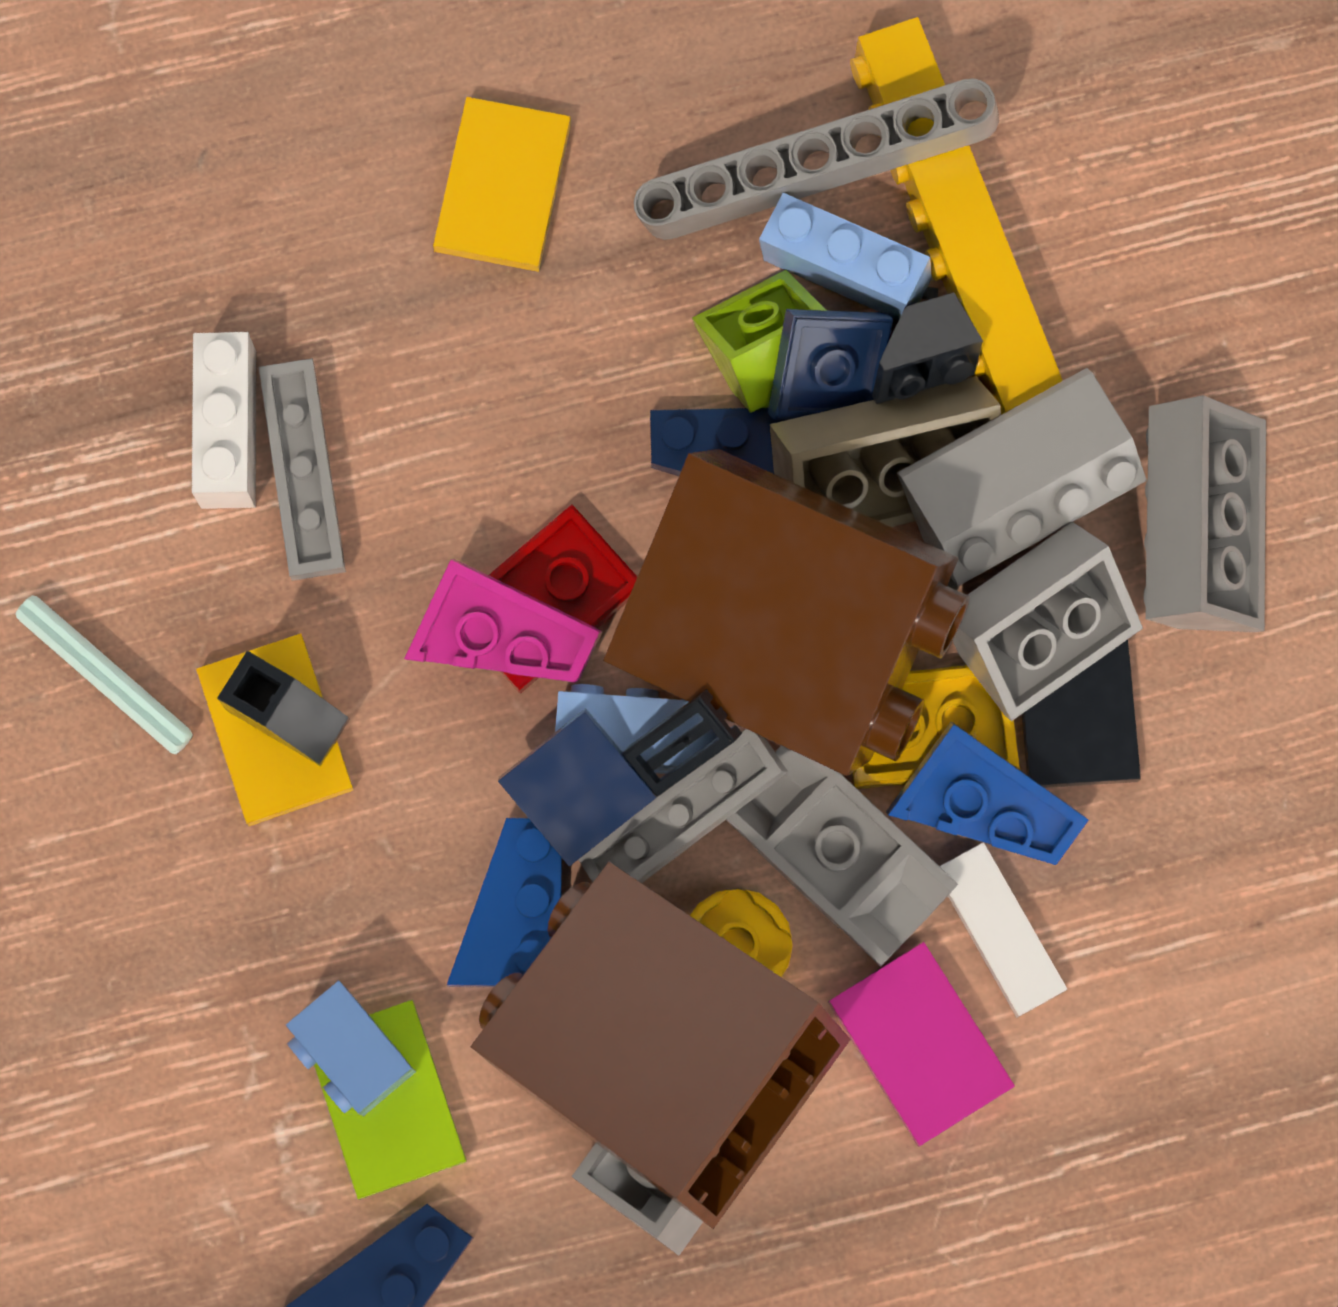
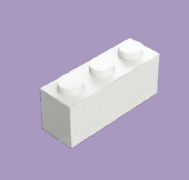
M248 332L193 333L192 494L201 509L256 508V349Z

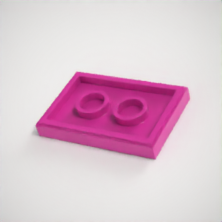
M924 942L828 1001L918 1147L1015 1087Z

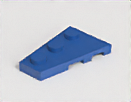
M953 722L949 723L886 810L889 816L906 821L911 820L946 833L991 844L993 847L1053 865L1058 864L1089 821L1080 812Z
M506 818L448 979V987H495L499 981L512 973L518 972L524 975L551 939L548 935V922L555 905L562 895V857L529 818Z

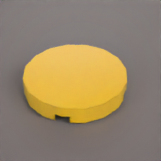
M740 889L715 892L698 903L690 914L692 918L780 977L788 969L793 947L789 922L779 907L759 892Z

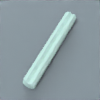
M32 595L20 605L15 615L22 624L170 753H179L189 743L193 734L186 725L40 598Z

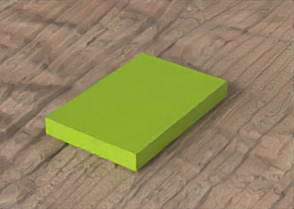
M413 1000L369 1014L416 1073L365 1116L358 1114L353 1107L344 1114L323 1088L331 1080L317 1063L314 1065L358 1200L467 1162Z

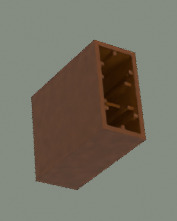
M720 449L689 453L603 661L688 702L707 689L714 697L710 701L716 710L722 707L728 716L725 719L848 776L871 761L874 752L893 761L899 759L916 728L924 706V699L902 690L917 653L920 649L940 659L945 655L962 623L970 597L947 586L958 562V557Z
M608 862L592 884L580 882L571 887L559 899L548 922V935L551 939L524 975L518 972L512 973L499 981L490 991L479 1015V1024L483 1030L470 1047L528 1094L714 1229L851 1039L819 1002L611 862Z

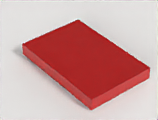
M573 504L489 574V576L595 628L602 625L627 603L637 579V575ZM501 672L520 694L539 678Z

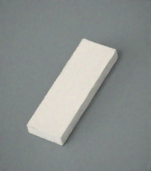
M984 842L940 866L958 883L956 888L948 895V898L1016 1018L1067 990Z

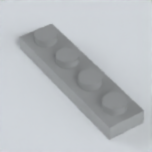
M313 358L259 367L289 576L292 581L344 573L346 568Z
M745 729L734 743L659 795L578 860L592 882H594L606 864L611 862L640 883H643L786 775L788 770L765 737Z

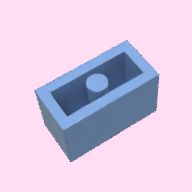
M339 980L286 1024L287 1028L295 1036L287 1045L308 1070L317 1063L331 1081L323 1088L344 1114L353 1107L358 1114L365 1116L416 1073Z

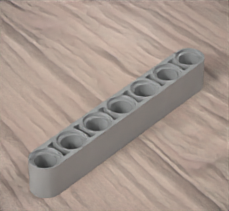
M972 78L957 81L652 179L642 184L637 190L634 198V210L646 229L656 238L663 240L678 238L775 207L782 193L801 199L983 141L995 132L999 123V110L990 86L981 80ZM978 101L987 106L982 116L977 119L967 120L959 116L960 110L969 102ZM919 118L931 119L934 122L933 128L923 136L915 137L907 133L909 125ZM874 134L882 138L877 149L870 153H860L855 150L857 142L866 135ZM815 151L829 153L828 161L823 167L816 170L804 168L805 159ZM767 167L777 169L776 178L772 183L761 187L753 185L754 175L759 170ZM718 183L725 185L724 195L719 200L713 203L702 202V195L707 187ZM662 200L674 201L673 210L667 217L663 219L651 218L652 209L658 202Z

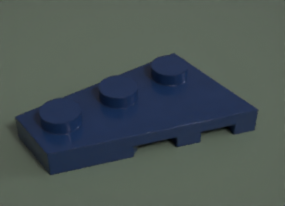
M747 408L650 410L651 468L679 476L689 453L720 449L774 474L770 424L786 420H774L768 414V408H759L752 413Z
M426 1204L285 1307H425L474 1237L429 1204Z

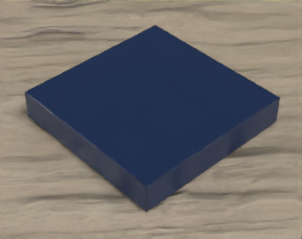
M786 309L768 414L774 420H790L874 400L872 394L879 362L889 343L893 319L886 313Z
M586 708L503 773L498 779L499 784L569 867L657 798L624 758L620 748Z

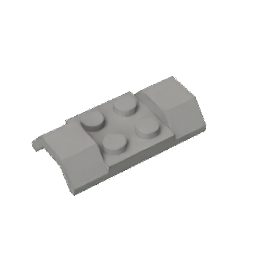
M781 745L775 753L788 770V773L727 818L726 821L747 839L761 856L838 929H842L879 966H882L956 888L958 883L842 774Z

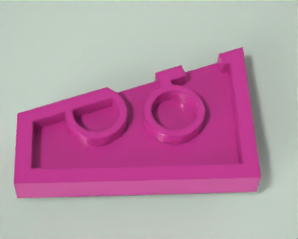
M450 559L404 659L578 682L603 631L456 559Z

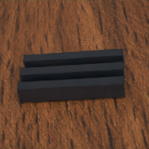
M707 689L637 739L622 752L624 758L656 797L734 743L742 734L736 724L730 728L726 723L725 718L728 715L722 707L717 710L713 707L710 701L714 697ZM696 713H699L703 718L702 721L647 761L640 755ZM712 729L717 735L716 739L663 777L659 778L654 772L655 769Z

